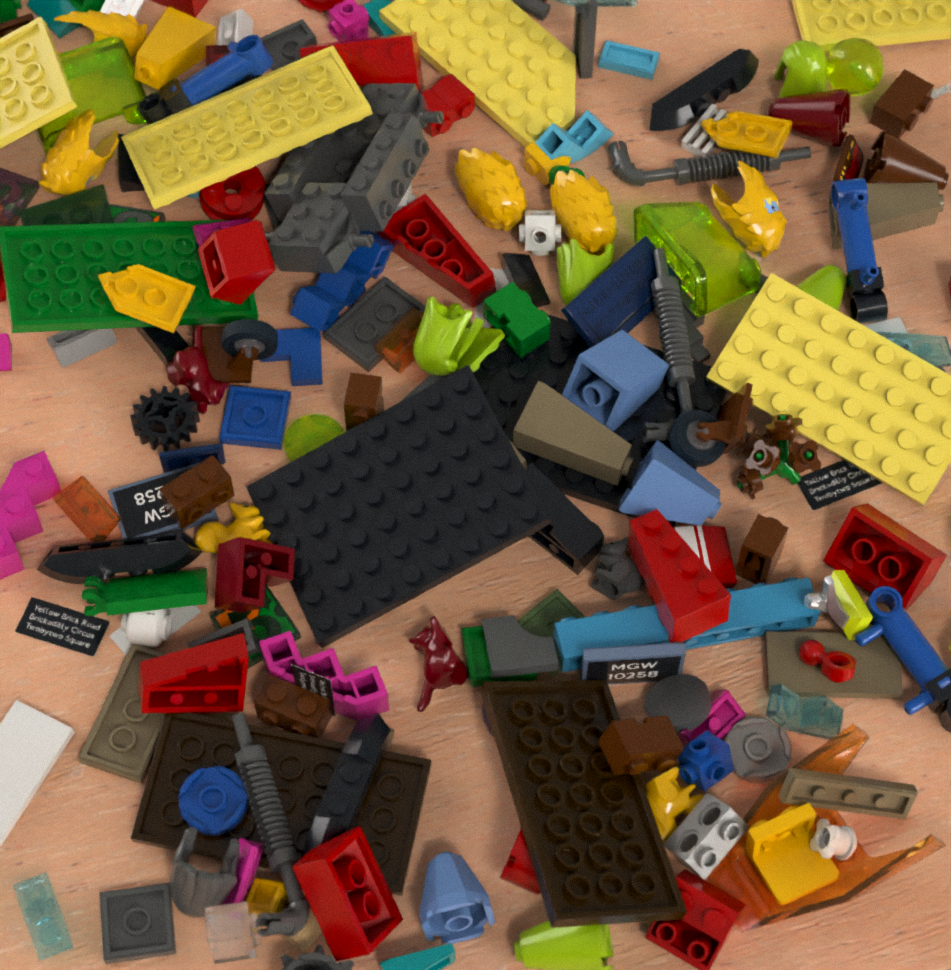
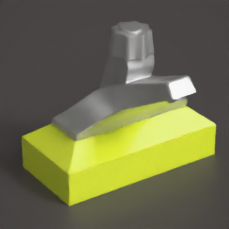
M833 570L831 576L828 575L824 578L823 588L820 593H810L804 598L805 607L829 613L833 620L841 627L848 640H855V635L867 629L873 618L844 570Z

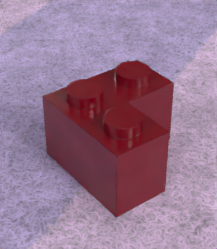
M237 537L218 544L214 608L245 613L264 607L265 586L273 587L293 581L295 549L244 537Z

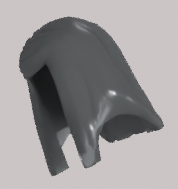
M190 827L185 830L171 864L170 890L174 904L180 912L189 917L199 918L214 913L227 899L238 882L237 866L240 843L236 838L231 839L219 873L211 874L202 870L197 871L194 866L189 864L197 834V828Z

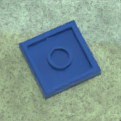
M230 385L219 436L220 444L282 450L292 398L291 392Z

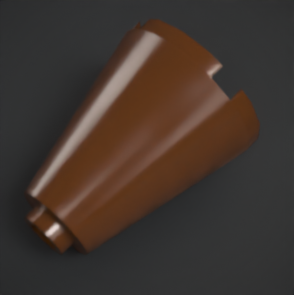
M882 131L877 136L871 150H874L871 159L867 158L863 178L866 184L937 182L938 191L945 188L949 174L946 173L944 165L891 133Z

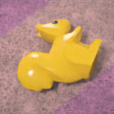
M233 502L229 504L232 516L235 519L232 524L226 527L221 522H206L195 534V543L204 553L210 552L215 554L218 552V544L237 537L272 544L270 540H266L270 532L265 530L264 524H261L264 518L259 516V509L255 506L238 505Z
M677 766L645 785L646 795L663 844L678 828L675 818L682 814L687 817L704 797L701 794L689 796L696 787L694 783L685 787L678 785L676 777L679 774V769Z

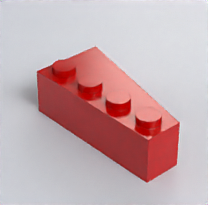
M417 32L306 45L299 49L302 59L333 45L357 85L365 86L371 83H415L419 92L424 89Z
M426 193L394 213L384 231H378L379 236L395 244L392 250L395 254L470 307L474 308L483 302L484 299L497 292L493 272Z
M658 509L630 520L628 549L641 578H644L646 582L647 592L650 599L654 600L658 609V617L662 625L666 627L670 643L684 642L728 621L731 594Z

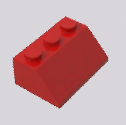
M867 503L851 508L823 562L835 570H844L850 580L870 593L881 586H889L896 589L900 593L903 607L907 611L931 584L947 554Z
M361 826L355 827L311 849L292 866L296 878L310 904L312 913L315 915L326 943L330 947L336 961L369 955L403 920Z

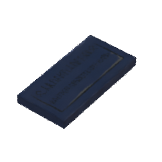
M647 236L642 237L561 309V312L590 348L621 330L629 333L656 308L654 306L655 302L653 300L651 284L657 278L653 251L657 248ZM668 264L669 275L677 277L679 286L682 285V280Z

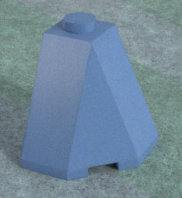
M656 440L634 474L635 477L631 483L633 488H627L620 499L618 510L626 514L641 516L658 509L666 520L702 526L707 517L709 519L714 518L722 503L719 502L720 490L663 443Z

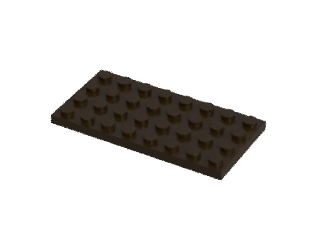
M607 680L484 682L480 692L551 928L682 920L687 910L640 774L614 775L598 743V740L611 722L620 720Z
M165 713L131 835L133 842L177 850L185 830L190 828L180 812L179 792L186 778L196 770L204 767L223 766L234 771L242 778L234 758L235 753L240 751L241 748L232 721L193 713ZM247 724L254 745L264 746L268 758L267 762L270 765L269 768L272 771L271 774L274 777L273 780L283 805L282 810L285 811L284 816L287 817L286 822L289 823L288 828L291 829L290 834L295 842L294 847L297 848L301 859L311 825L346 743ZM384 751L353 828L361 826L391 894L403 896L432 760ZM248 800L247 812L241 823L231 831L217 836L203 835L197 832L192 854L224 860L232 838L237 840L245 838L263 844L258 834L259 831L257 830L251 806L249 805L250 800ZM263 849L258 867L270 869L266 859L267 855L264 853L265 849Z

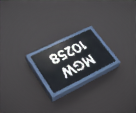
M199 462L108 490L122 537L131 538L177 533L203 525L206 522L218 520L217 512L213 509L181 530L163 506L159 489L199 464Z
M685 643L586 648L583 650L580 680H607L608 685L658 682L666 677L682 674L686 656Z

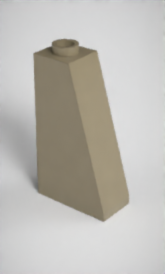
M937 182L867 183V210L872 240L933 225L936 223L938 213L943 211L944 197L943 194L938 192ZM830 187L827 206L833 250L842 249L838 215L832 205Z
M537 382L513 430V445L516 448L618 486L622 476L628 477L634 464V459L630 457L632 445L545 383Z

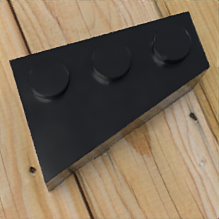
M531 463L525 471L553 523L528 537L579 575L599 554L600 547L604 543V534L597 524L591 522Z

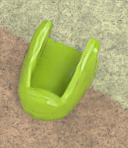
M797 40L787 46L774 73L775 80H782L784 70L788 68L778 98L827 91V59L823 49L818 44L807 40Z
M576 239L570 240V244L563 242L561 246L557 247L559 290L564 305H567L612 265L614 255L613 244L606 245L604 253L599 256L587 253L581 248Z
M428 297L413 346L414 358L419 368L430 375L436 376L447 375L456 371L458 362L475 340L484 324V320L475 317L472 326L466 328L473 314L472 311L465 310L461 316L451 320L449 308L437 302L435 297Z

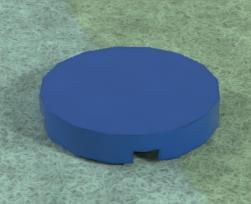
M223 766L204 767L196 770L186 778L179 792V807L183 819L190 827L197 828V832L203 835L217 836L231 831L241 823L247 812L248 794L245 793L244 782L234 771Z

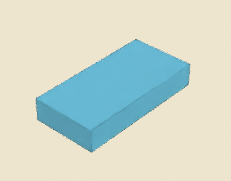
M606 40L598 67L653 80L660 59V52Z

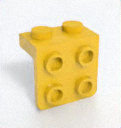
M810 803L800 807L797 805L788 807L780 816L769 821L762 819L754 823L747 833L745 851L776 902L781 905L790 903L831 884L839 876V870L831 858H822L820 852L812 851L810 848V841L815 835L813 827L816 818V812Z

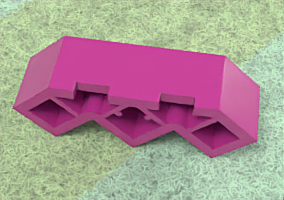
M45 451L15 462L0 490V580L25 570L14 543L43 532L34 505L62 494Z
M291 631L259 641L262 659L268 675L271 674L295 685L292 665H295L331 680L336 713L358 721L361 718L376 713L381 714L389 711L388 693L377 665L344 676L334 648L301 659Z

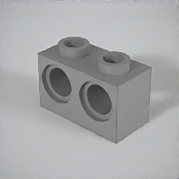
M707 792L667 839L664 846L682 865L705 880L747 831L749 826L730 806Z

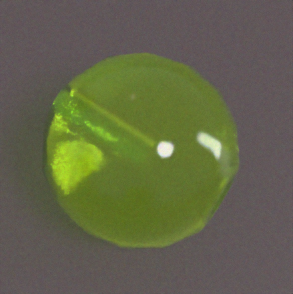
M857 37L844 39L830 50L827 57V79L833 89H847V93H850L851 97H857L870 93L882 80L885 70L883 55L878 47L868 39Z

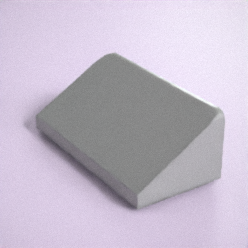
M112 329L61 331L46 339L62 367L69 366L117 343Z

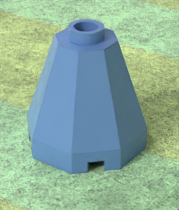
M452 852L437 854L427 864L419 911L426 939L435 941V935L441 937L442 943L454 944L478 938L484 933L483 925L488 922L489 926H492L495 923L489 895L461 855L453 854Z

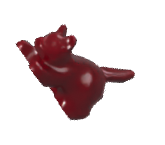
M197 325L193 332V346L175 353L174 361H171L167 367V376L174 386L185 385L188 387L191 401L196 402L198 412L203 415L207 412V405H218L229 383H220L212 377L208 368L207 358L203 352V328L201 325Z
M436 616L430 618L431 627L425 626L415 638L409 639L410 643L415 644V650H422L425 656L423 665L425 683L417 705L418 712H423L430 704L434 690L446 689L452 685H463L468 678V670L460 657L456 655L448 633L442 628Z

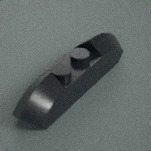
M737 49L652 104L649 131L672 130L694 122V117L703 115L711 104L721 103L729 95L743 90L755 76L759 60L750 50Z
M184 532L56 545L48 552L37 570L58 581L84 584L85 579L90 576L107 579L114 577L115 573L124 572L136 576L145 574L151 569L154 574L176 572L194 561L202 553V550Z
M379 713L359 719L351 731L311 825L301 858L311 849L353 829L391 732Z

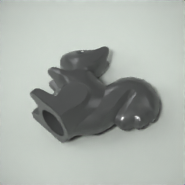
M628 537L602 545L599 551L600 555L597 558L602 563H596L595 567L597 569L594 574L598 579L591 583V588L612 600L620 598L623 594L635 592L646 584L644 578H641L634 561L625 555L628 547Z

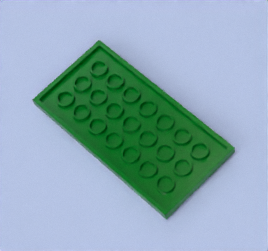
M230 220L0 227V258L12 333L156 327L115 311L98 279V274L127 270V267L136 264L196 286L178 326L224 324L243 319L257 320L259 314L254 292L241 305L214 299L210 296L193 226Z

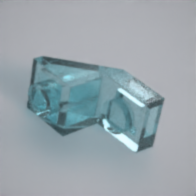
M783 684L771 686L766 716L787 731L834 741L839 740L843 721V709L824 695L802 699Z
M47 872L14 884L13 888L39 961L74 948Z

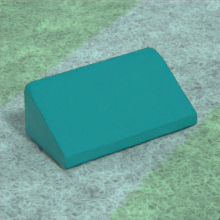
M30 0L27 3L30 10L38 18L41 16L48 28L59 39L82 26L81 23L54 21V18L57 16L69 14L71 11H78L68 0Z

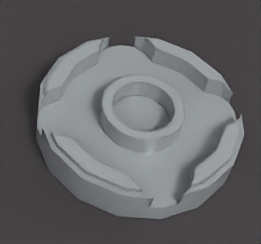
M749 717L738 721L725 739L731 750L734 765L733 773L738 778L750 783L765 784L776 780L786 771L792 756L791 741L786 731L764 717Z

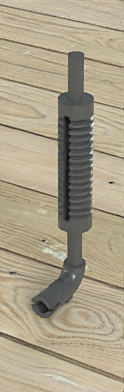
M616 141L611 143L608 148L614 164V173L621 180L633 186H645V183L674 179L678 186L689 184L690 181L695 183V181L700 182L701 180L704 182L706 179L710 181L711 179H722V177H733V175L735 177L738 175L742 176L737 168L739 167L738 161H743L750 167H754L763 173L765 170L767 172L780 170L781 162L811 158L809 146L782 150L777 159L745 152H735L733 150L731 153L727 151L726 153H715V155H704V157L702 155L699 157L694 156L693 158L689 157L688 160L686 158L674 159L673 167L643 171V169H637L635 164L631 163L627 145L624 141H619L621 150L618 149Z
M657 248L653 251L657 278L653 280L651 288L655 302L654 306L656 307V317L658 318L657 322L659 323L660 338L662 339L664 360L669 364L666 373L667 381L670 387L677 388L681 410L680 416L687 411L693 410L689 385L696 381L687 335L688 332L686 330V321L684 319L685 315L683 314L679 282L677 277L669 275L665 249ZM669 419V422H643L641 425V435L646 434V436H642L643 442L669 441L670 428L676 419ZM694 428L688 430V435L693 432Z
M238 713L231 717L241 748L240 751L235 753L234 758L240 770L241 780L244 782L243 786L246 788L245 793L248 794L247 799L250 800L249 805L257 824L258 834L263 843L262 846L265 849L264 853L267 855L266 859L270 871L274 873L280 872L290 905L287 907L288 909H283L280 913H260L256 919V927H268V929H259L257 932L264 937L281 934L288 937L295 936L307 923L309 916L308 900L303 899L296 874L292 868L300 860L297 848L294 847L295 842L290 834L291 829L288 828L289 823L286 822L287 817L284 816L285 811L282 810L283 805L273 780L274 777L271 774L272 771L269 768L270 765L267 762L268 758L264 746L254 745L244 713Z

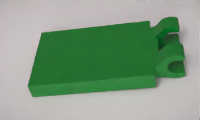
M207 568L109 579V583L102 581L96 576L87 577L84 581V587L93 586L98 590L87 588L82 591V599H86L89 604H95L93 606H85L84 615L95 616L98 613L107 612L108 616L207 604Z

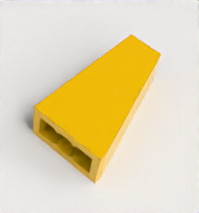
M168 7L136 54L134 79L159 90L214 52L217 27L177 9Z

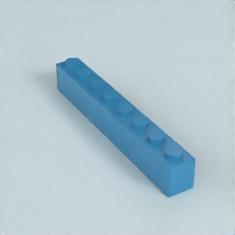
M791 577L784 579L780 583L770 585L758 583L742 590L726 589L731 594L728 621L683 643H685V650L761 637L765 636L766 631L788 632L815 627L821 611L809 609L804 604L805 596L814 593L810 578L798 579ZM634 605L625 608L623 611L613 613L600 611L591 617L579 619L567 617L555 623L552 636L562 673L581 669L583 650L586 648L670 643L666 627L662 625L658 617L656 605L647 607Z

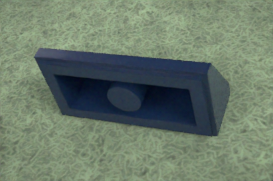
M223 443L159 453L162 469L165 473L198 462L200 463L211 455L220 464L226 463Z

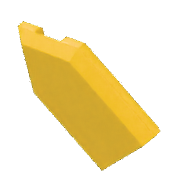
M734 111L727 113L726 118L714 121L712 118L703 120L700 125L721 148L777 159L791 132L792 121Z
M140 264L129 266L127 270L116 273L106 272L98 274V279L115 311L171 333H175L196 287Z

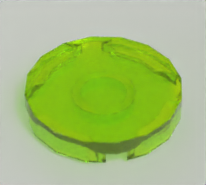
M319 414L303 416L294 421L286 431L284 446L288 460L290 462L345 433V431L337 421L329 416Z

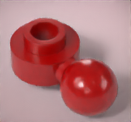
M807 640L800 646V660L808 666L820 664L821 672L830 681L842 683L854 677L856 660L851 655L840 651L826 653L824 646L817 640Z

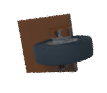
M243 319L233 321L225 327H202V346L207 358L208 368L212 377L220 383H252L253 360L266 359L277 350V331L273 326L263 321Z
M747 382L720 407L717 418L702 410H690L680 415L672 424L669 432V441L673 452L688 465L694 467L710 465L721 455L727 454L736 442L743 440L747 432L745 419L753 404V398L750 397L753 384Z

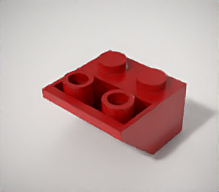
M258 220L215 231L198 248L210 296L214 299L241 305L276 270L262 222Z
M684 869L676 876V881L687 910L686 915L682 920L653 921L645 938L698 970H710L738 922L746 903Z

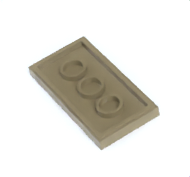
M766 631L765 650L768 696L902 698L903 687L900 659L883 635L864 646H859L855 640H848L845 633ZM807 640H817L824 646L826 653L840 651L851 655L856 660L854 677L842 683L830 681L821 672L820 664L808 666L800 660V646Z
M131 645L78 757L80 763L142 784L153 760L165 713H141L138 693L140 662L166 655L167 653L142 645Z

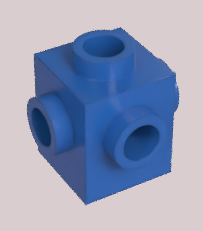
M707 730L684 746L685 749L678 757L680 766L678 769L681 778L687 784L694 783L703 792L734 771L729 744Z

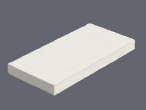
M18 700L14 702L0 723V847L75 734L72 727Z

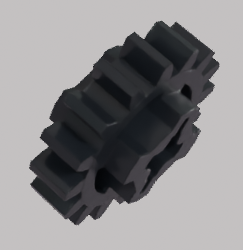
M163 386L161 393L150 389L151 396L149 398L144 395L140 396L142 405H133L134 414L130 415L134 434L139 436L142 445L150 441L152 450H155L158 445H162L164 451H168L171 444H174L179 449L181 440L190 442V433L198 432L196 423L200 422L197 404L195 401H191L188 392L181 396L180 390L177 387L172 393L168 392L166 386Z

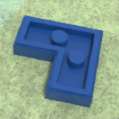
M314 328L276 330L278 335L276 352L272 356L260 361L291 360L292 386L323 384L321 332Z

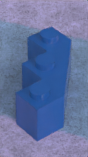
M360 231V234H371L373 236L374 244L372 247H357L336 274L318 273L319 278L316 285L301 287L294 295L292 301L293 308L290 315L319 332L327 330L340 318L338 314L345 306L351 308L365 293L366 287L364 286L370 277L377 279L383 272L395 244L372 231Z

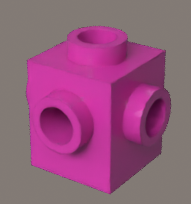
M345 0L328 10V29L337 41L369 37V14L364 6L358 5L354 0Z

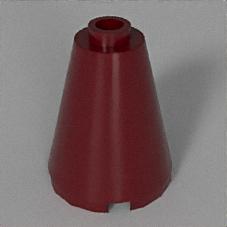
M836 89L777 98L775 104H770L768 116L792 121L791 133L841 148L847 136V132L842 130H844L845 124L849 123L850 93H847V89Z

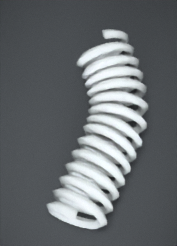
M947 84L939 89L932 90L931 97L935 99L949 93V91L951 92V85Z

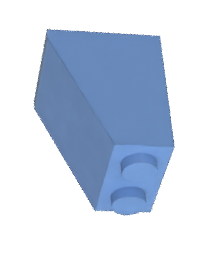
M621 330L579 354L562 396L614 432L659 389L669 364L624 330Z

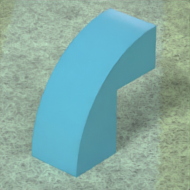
M586 110L568 131L552 123L535 144L551 160L561 156L571 157V164L599 149L614 133L595 114Z

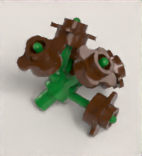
M790 414L776 415L772 419V423L765 426L766 433L762 437L756 433L758 428L754 427L750 433L746 432L741 442H736L735 446L739 448L736 457L739 458L741 454L747 457L746 467L744 465L740 466L741 472L736 477L737 486L743 494L748 493L753 500L755 499V493L763 490L762 480L777 474L780 478L786 477L794 485L801 480L799 473L808 469L815 472L821 468V461L817 457L818 446L813 440H808L803 444L793 442V438L798 435L797 426L802 425L801 418H793Z

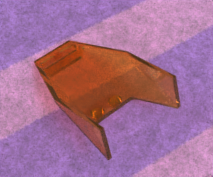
M853 723L791 768L843 775L870 736L865 730ZM787 770L770 782L743 818L749 828L707 879L714 886L746 903L736 923L741 932L847 903L946 845L942 839L930 834L911 848L879 857H870L857 840V848L847 860L836 859L834 855L831 857L839 870V876L835 882L790 903L781 905L776 902L745 851L748 830L754 823L762 819L769 821L780 816L788 807L794 806L782 803L778 797L789 770ZM813 807L816 812L814 832H816V824L821 818L828 819L830 825L838 827L848 826L837 810Z

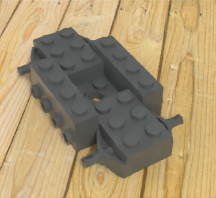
M415 83L366 84L362 93L370 104L372 115L290 151L265 192V196L280 222V225L272 232L264 231L271 249V255L280 271L336 274L357 247L370 248L374 244V238L371 234H360V231H384L430 150L422 129L428 123L442 124L444 120L442 111L429 110L422 92L418 91Z

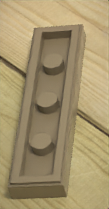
M790 768L778 797L784 804L802 806L810 803L815 808L906 819L918 791L912 784Z

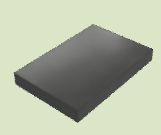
M384 277L324 332V339L367 372H370L420 325L426 306Z

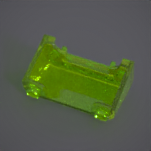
M109 37L58 55L77 108L39 127L34 132L45 155H47L49 149L53 147L58 133L64 130L71 119L86 110L92 109L94 111L95 119L93 124L122 114L130 124L140 125L146 122L138 111V105L147 95L142 83L134 79L135 66L123 39Z
M698 201L645 203L634 209V244L642 237L647 236L656 248L665 249L668 264L682 278V290L684 292L689 291L693 296L694 303L690 304V309L697 318L759 289L761 267L758 261L754 258L752 259L713 217L707 205H703Z

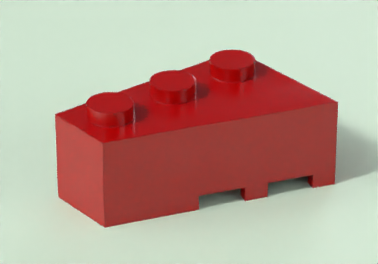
M244 633L141 661L138 681L141 713L243 711L249 661Z

